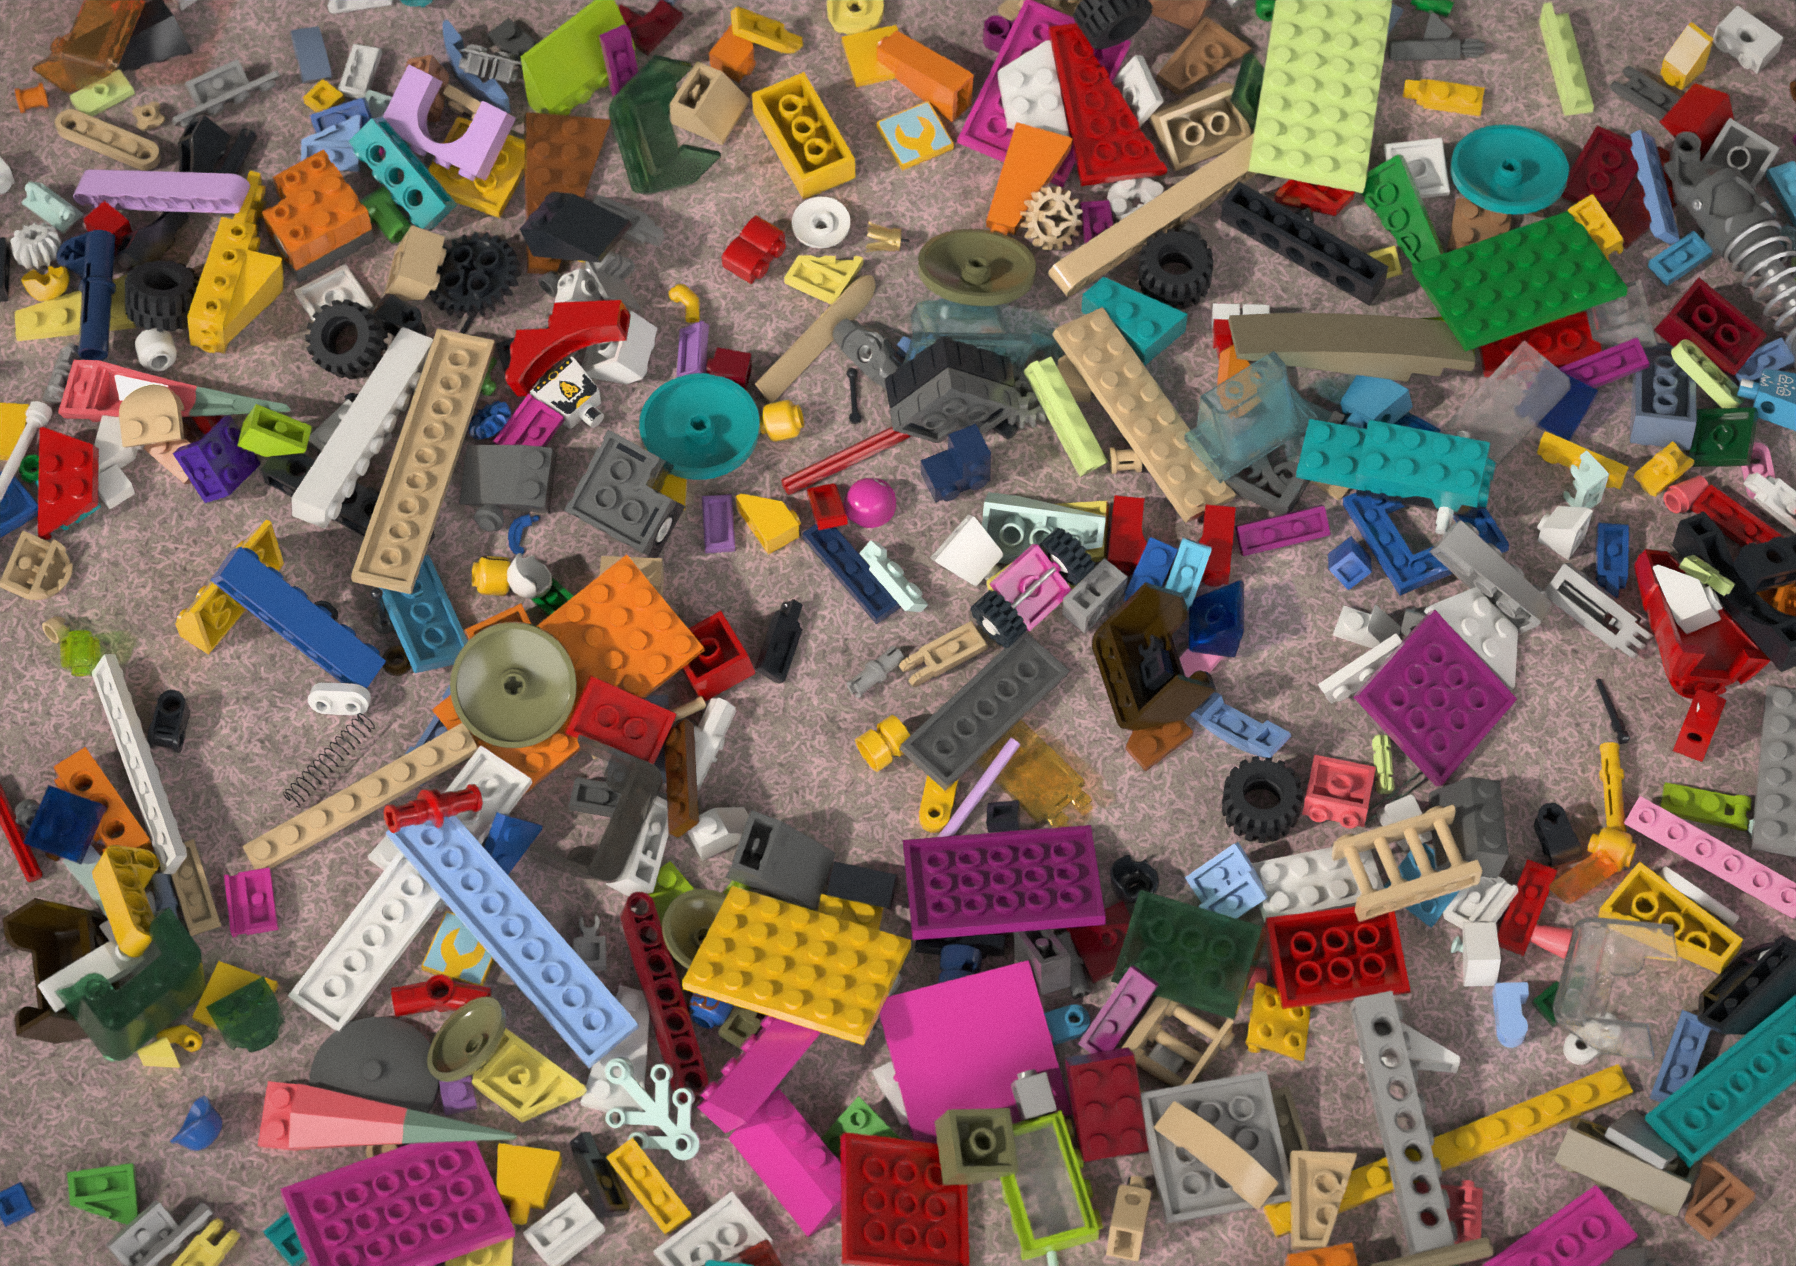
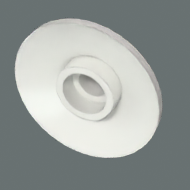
M814 197L804 201L796 208L792 216V229L795 236L805 245L814 248H828L838 244L846 237L850 229V215L845 206L839 201L829 197ZM818 225L826 226V228L824 229H818L816 227Z

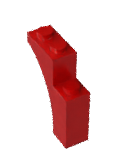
M622 300L554 302L553 312L548 318L549 328L516 330L515 339L510 345L511 360L505 372L506 383L517 397L527 396L544 373L569 354L594 344L627 341L631 319L630 312Z

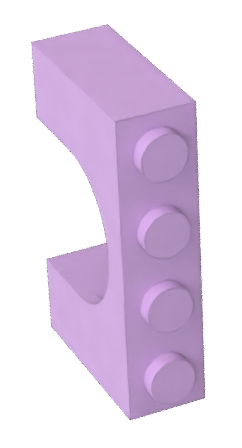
M408 64L383 117L404 141L411 144L410 149L423 157L428 152L436 156L433 162L447 169L454 165L460 168L459 175L473 182L476 177L486 181L516 118L482 101L470 127L461 138L451 143H436L430 136L427 128V115L442 81Z

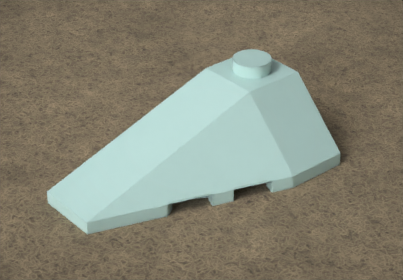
M988 492L984 501L982 527L1004 554L997 563L1010 564L1032 544L1039 545L1056 528H1062L1066 533H1071L1072 537L1080 541L1079 544L1084 546L1086 550L1100 548L1103 546L1106 516L1021 496Z

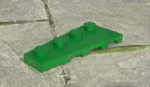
M1397 154L1367 172L1365 188L1361 195L1365 198L1364 201L1369 208L1374 210L1381 219L1385 229L1397 240L1396 243L1411 263L1415 264L1444 254L1445 252L1404 156Z

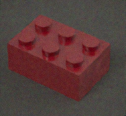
M1126 1047L1065 1058L1078 1149L1081 1152L1083 1161L1087 1162L1149 1151L1135 1056L1131 1049Z

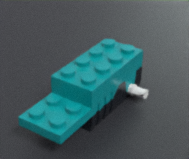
M1309 419L1296 471V478L1356 489L1358 497L1366 498L1368 496L1374 500L1381 501V499H1384L1389 503L1396 504V502H1399L1405 506L1436 511L1437 527L1435 532L1444 535L1448 528L1451 527L1454 515L1475 519L1478 510L1487 508L1496 462L1489 458L1490 442L1470 439V434L1465 431H1458L1457 436L1374 420H1369L1367 429Z

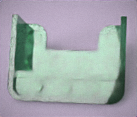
M170 907L153 912L154 919L149 928L150 936L162 954L117 991L99 973L86 974L77 982L59 987L54 991L100 1053L109 1061L118 1062L128 1059L200 999L205 991L206 980L201 950Z

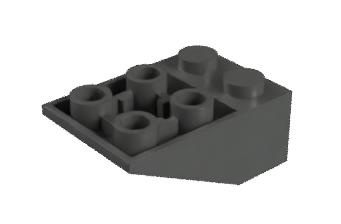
M751 810L726 878L815 911L836 853L788 824Z

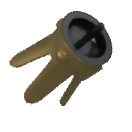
M868 222L873 227L867 228L869 232L867 236L880 242L867 244L866 249L870 250L866 252L879 250L900 252V242L910 241L909 239H901L902 228L889 229Z

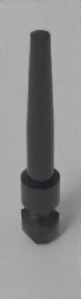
M1597 679L1598 689L1612 721V729L1614 733L1617 732L1618 734L1616 736L1618 743H1628L1630 736L1627 731H1624L1626 728L1624 722L1619 718L1602 680Z

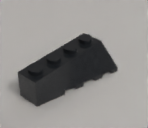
M150 0L59 48L65 68L78 86L96 82L118 69L121 72L127 70L131 72L141 69L140 66L154 62H165L169 58L181 54L182 56L192 54V50L174 15L163 0Z

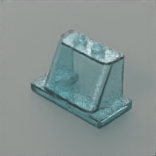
M947 299L925 300L913 307L910 316L913 336L903 365L909 360L914 359L917 353L933 345L936 339L944 336L950 337L954 341L972 344L976 348L994 351L1001 356L1010 357L1012 367H1015L1018 372H1022L1033 344L1031 334H1011L999 305L971 306Z
M1273 351L1200 396L1197 427L1185 433L1184 441L1218 482L1222 483L1305 431L1309 419L1318 420V416L1291 386L1285 363Z

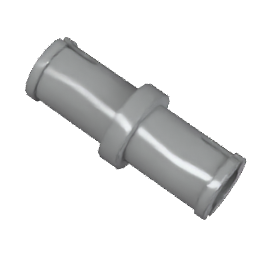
M892 645L875 661L870 660L866 663L865 669L846 683L847 688L853 695L855 694V697L860 698L862 694L877 682L882 683L886 679V675L905 659L903 653L899 649L896 650V646Z

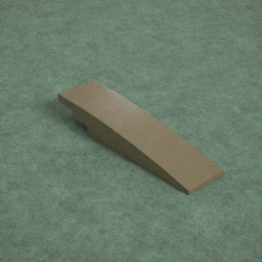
M1339 313L1230 315L1228 319L1237 359L1408 382L1411 373L1440 377L1443 368L1472 371L1476 363L1473 351L1465 352L1445 321Z

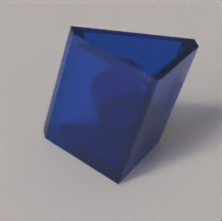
M1242 580L1194 598L1192 606L1189 607V650L1194 653L1235 658L1244 633V582Z

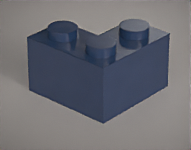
M976 424L948 434V450L920 460V474L935 503L941 500L951 501L957 498L961 492L969 489L979 490L990 481L991 452Z

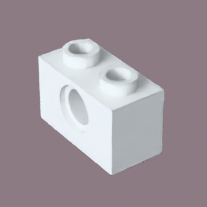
M1738 5L1717 25L1713 37V43L1721 52L1729 53L1739 61L1741 66L1746 69H1752L1756 73H1759L1779 53L1783 37Z

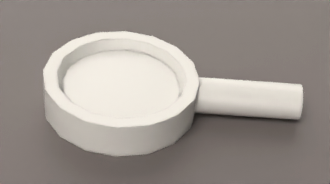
M1663 867L1658 876L1729 925L1733 926L1737 922L1739 915L1668 867Z

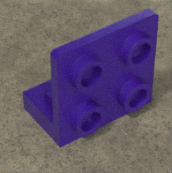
M230 415L223 417L201 440L179 447L173 453L204 503L230 496L260 466V461L254 452L237 446L241 431Z

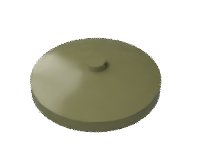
M958 229L939 234L927 241L919 252L917 269L923 284L930 291L944 299L971 306H994L1012 302L1025 295L1031 289L1035 281L1036 261L1025 245L1010 236L983 229Z
M523 622L499 623L475 634L460 650L454 662L450 678L452 703L465 727L481 740L504 748L528 747L552 736L568 718L574 705L577 687L575 668L565 647L546 630Z

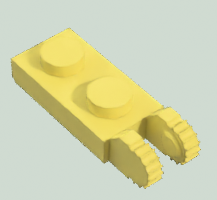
M217 1217L201 1235L198 1234L172 1266H218L225 1258V1254L238 1241L240 1234L233 1229L225 1235L216 1247L213 1246L210 1242L224 1227V1222Z

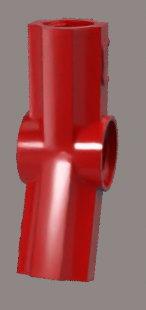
M443 974L432 976L426 982L391 988L392 1003L396 1017L431 1010L438 1012L456 1011L464 1004L476 998L491 997L492 993L490 987L452 981ZM439 990L449 991L442 998L434 997V994Z

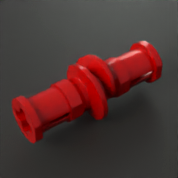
M469 784L466 786V789L454 792L448 791L442 794L436 788L432 790L424 789L418 793L416 800L409 801L407 804L399 806L393 804L386 805L384 808V820L391 833L399 832L403 827L421 825L430 820L436 828H441L444 824V817H453L458 815V813L470 810L472 812L481 811L483 806L482 795L476 784Z

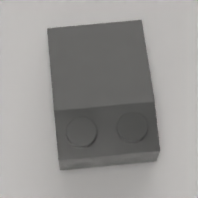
M467 445L459 504L482 507L484 504H494L500 509L549 514L557 459L555 451L549 447L529 445Z

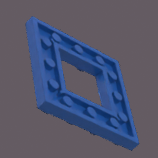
M1356 493L1343 498L1344 508L1399 596L1453 574L1429 552L1433 547L1414 555L1412 554L1388 514L1407 506L1396 502V504L1389 503L1384 499H1381V501L1374 500L1368 496L1366 498L1358 497ZM1486 508L1478 510L1475 519L1454 515L1453 518L1456 523L1461 520L1464 523L1468 522L1473 525L1479 532L1478 536L1485 543L1493 544L1501 553L1509 550V542Z

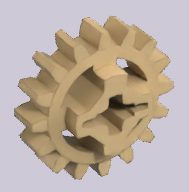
M1041 187V193H1031L1033 201H1024L1028 210L1020 213V215L1026 217V221L1020 225L1021 227L1028 228L1029 231L1025 234V237L1034 238L1033 246H1042L1043 250H1052V248L1054 250H1061L1063 244H1072L1070 236H1079V232L1075 227L1076 225H1083L1082 221L1077 220V215H1080L1083 211L1082 209H1075L1078 199H1069L1071 194L1069 190L1061 191V187ZM1045 216H1053V218L1058 219V221H1052L1049 218H1046Z

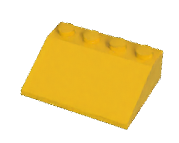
M267 519L245 541H241L236 546V548L241 546L242 548H249L259 556V561L266 567H272L279 571L284 565L272 522ZM210 582L198 591L196 599L189 608H185L180 612L175 625L180 637L209 655L246 611V608L213 582Z

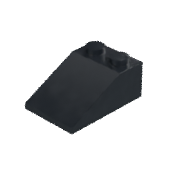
M551 192L545 197L541 205L529 215L527 221L521 226L520 231L533 257L600 263L632 224L630 220L576 194Z

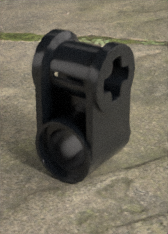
M386 293L372 310L378 315L377 318L383 321L385 325L383 327L384 330L395 337L402 327L424 336L427 334V329L424 323L421 322L422 314L420 310L390 293Z
M167 690L159 696L153 721L150 724L147 735V742L151 749L158 746L171 748L177 753L182 751L190 709L180 691ZM180 705L177 711L168 712L171 706Z
M1546 803L1541 806L1534 822V829L1541 843L1544 856L1548 855L1550 860L1548 862L1549 867L1553 868L1582 858L1579 839L1573 832L1563 807L1556 803Z

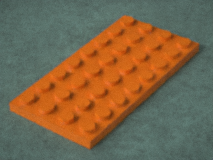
M626 554L537 625V627L546 630L559 640L568 652L575 668L576 696L572 710L564 724L544 741L523 748L495 746L481 740L472 732L470 734L478 748L483 746L531 778L532 784L525 792L526 794L588 744L566 734L564 731L590 675L645 699L705 649ZM451 695L432 709L447 730L462 723L454 709Z

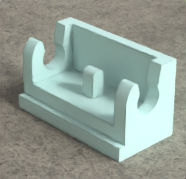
M1585 451L1580 455L1581 463L1579 470L1573 464L1570 468L1571 474L1575 478L1573 485L1577 490L1576 497L1572 498L1567 491H1564L1563 497L1571 507H1587L1591 509L1601 502L1609 473L1588 451Z

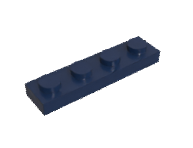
M817 524L802 533L803 540L875 624H878L901 608L899 603L869 570L870 566L836 527L818 530Z

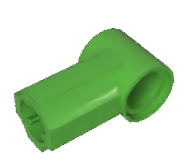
M384 186L359 200L368 210L369 217L371 218L370 222H375L391 244L402 241L411 225L397 209L396 203L392 200L389 191Z

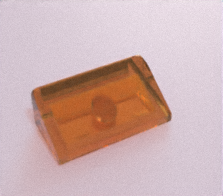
M1597 850L1549 884V888L1563 902L1572 904L1616 873L1619 868L1606 850Z

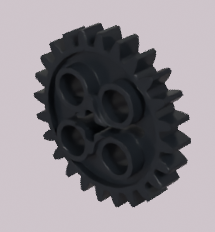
M474 232L472 239L468 240L467 236L463 234L462 242L458 243L452 239L453 247L450 249L445 246L442 247L446 249V255L442 265L437 267L436 273L440 274L439 283L435 291L430 290L429 295L441 311L445 310L448 316L456 313L457 317L461 319L466 312L469 318L473 319L475 312L479 311L483 317L487 308L493 312L496 311L494 304L497 302L503 305L506 304L503 299L504 295L513 296L510 287L519 285L516 277L521 276V272L518 269L521 264L513 247H510L507 240L501 241L499 235L491 238L488 232L480 238L478 233Z

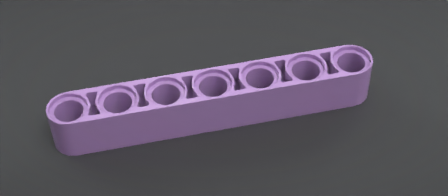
M85 170L73 194V198L78 204L82 206L89 204L94 209L103 201H106L117 210L234 214L240 211L250 189V184L239 175L226 173Z

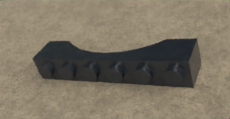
M206 115L190 120L177 143L179 172L214 173L215 169L213 167L217 160H220L225 155L228 149L226 144L231 135ZM163 211L149 225L125 234L115 251L114 260L128 271L133 270L137 265H143L145 262L161 260L164 253L174 245L176 241L174 236L177 230L187 222L189 218L188 212Z
M1704 511L1679 521L1672 543L1675 550L1683 559L1691 555L1697 556L1718 570L1720 575L1735 583L1729 594L1726 593L1725 596L1713 588L1712 590L1716 592L1720 602L1781 672L1795 667L1796 616L1776 610L1757 593L1748 594L1733 566L1734 560L1722 531Z

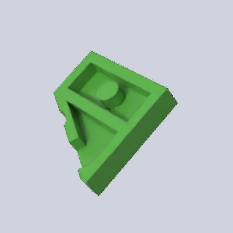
M133 1163L67 1172L69 1201L72 1207L128 1225L139 1215L136 1173Z

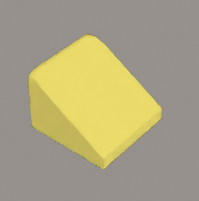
M1396 246L1366 253L1388 266L1386 279L1403 274Z
M167 1037L161 1038L137 1051L143 1066L180 1068Z

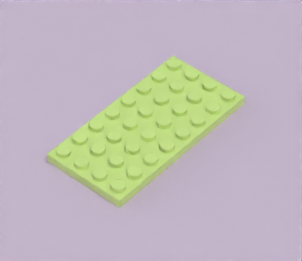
M1275 0L1248 171L1363 193L1392 0Z

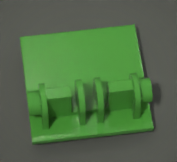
M860 1096L852 1102L820 1138L840 1163V1136L845 1132L901 1139Z

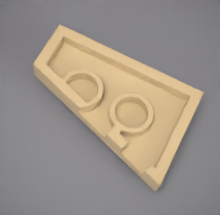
M1291 1151L1292 1250H1314L1327 1247L1357 1153Z

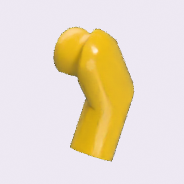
M676 284L675 287L669 290L670 299L674 300L675 303L681 301L685 305V321L687 323L699 322V297L687 285Z
M185 1024L156 1031L157 1040L167 1037L170 1044L177 1043L190 1052L199 1050L203 1043L201 1035Z

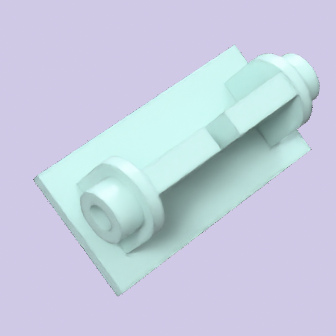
M33 181L26 184L25 191H27V197L21 203L62 234H65L84 215L44 184Z

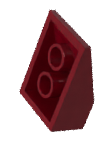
M1700 277L1688 287L1653 329L1673 347L1683 339L1690 340L1719 369L1733 375L1737 374L1768 335Z

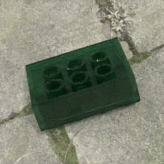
M1140 890L1111 982L1119 984L1128 969L1135 965L1159 983L1152 995L1235 1020L1258 964L1268 932L1264 927Z

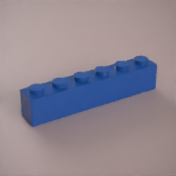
M240 546L230 551L210 581L339 682L358 684L367 689L386 662L385 659L379 656V650L369 643L360 641L355 637V631L349 626L340 625L332 619V614L326 608L313 604L307 599L308 595L302 589L285 582L283 575L278 570L266 567L259 561V556L251 549Z

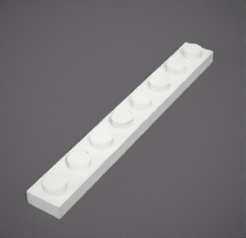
M104 654L93 670L92 676L155 854L160 861L161 871L163 874H174L187 857L186 846L182 842L177 828V821L173 817L168 803V796L164 792L159 778L158 768L154 764L149 743L145 739L140 718L136 714L131 693L127 689L123 670L120 668L115 654Z

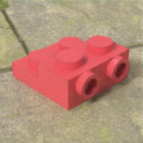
M1314 754L1302 815L1309 816L1315 822H1323L1325 820L1340 822L1343 827L1349 829L1357 826L1364 827L1376 767Z

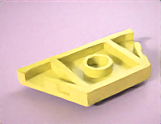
M505 1028L502 1040L492 1058L483 1067L474 1072L472 1078L474 1088L521 1123L574 1100L587 1092L586 1087L507 1028Z

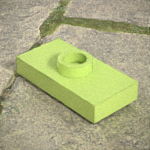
M118 69L69 97L78 111L93 117L134 95L135 92L121 70Z

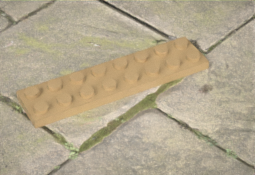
M1103 307L1055 328L1052 334L1185 523L1204 515L1205 504L1223 506L1235 498V492L1226 485L1218 468Z

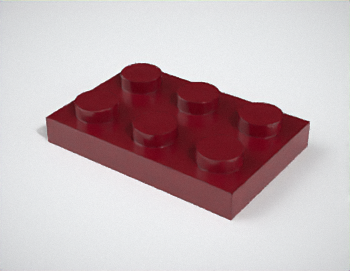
M1597 125L1571 168L1566 188L1561 197L1577 204L1593 194L1611 219L1639 171L1637 160L1631 151L1633 142Z

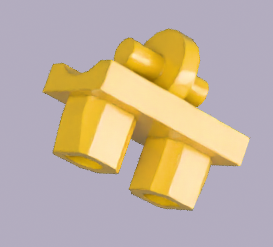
M1672 441L1636 471L1634 478L1640 483L1642 489L1649 495L1656 497L1690 469L1695 461L1691 457L1686 456L1678 448L1677 444Z

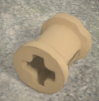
M1114 447L1109 448L1111 474L1126 470H1135L1137 473L1142 472V461L1133 449L1116 450Z

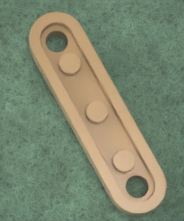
M75 109L64 110L55 119L58 134L71 142L143 171L151 170L160 163L161 155L158 146L146 138ZM69 125H76L73 129H67ZM144 156H151L148 159H142Z

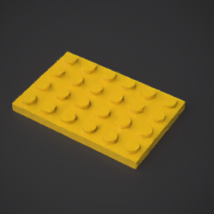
M732 886L682 980V986L684 990L864 1045L909 953L911 940Z

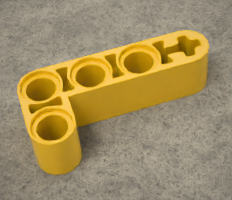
M110 845L92 870V876L120 950L130 957L139 958L143 956L158 933V926L144 889L159 868L160 861L154 853L146 849Z

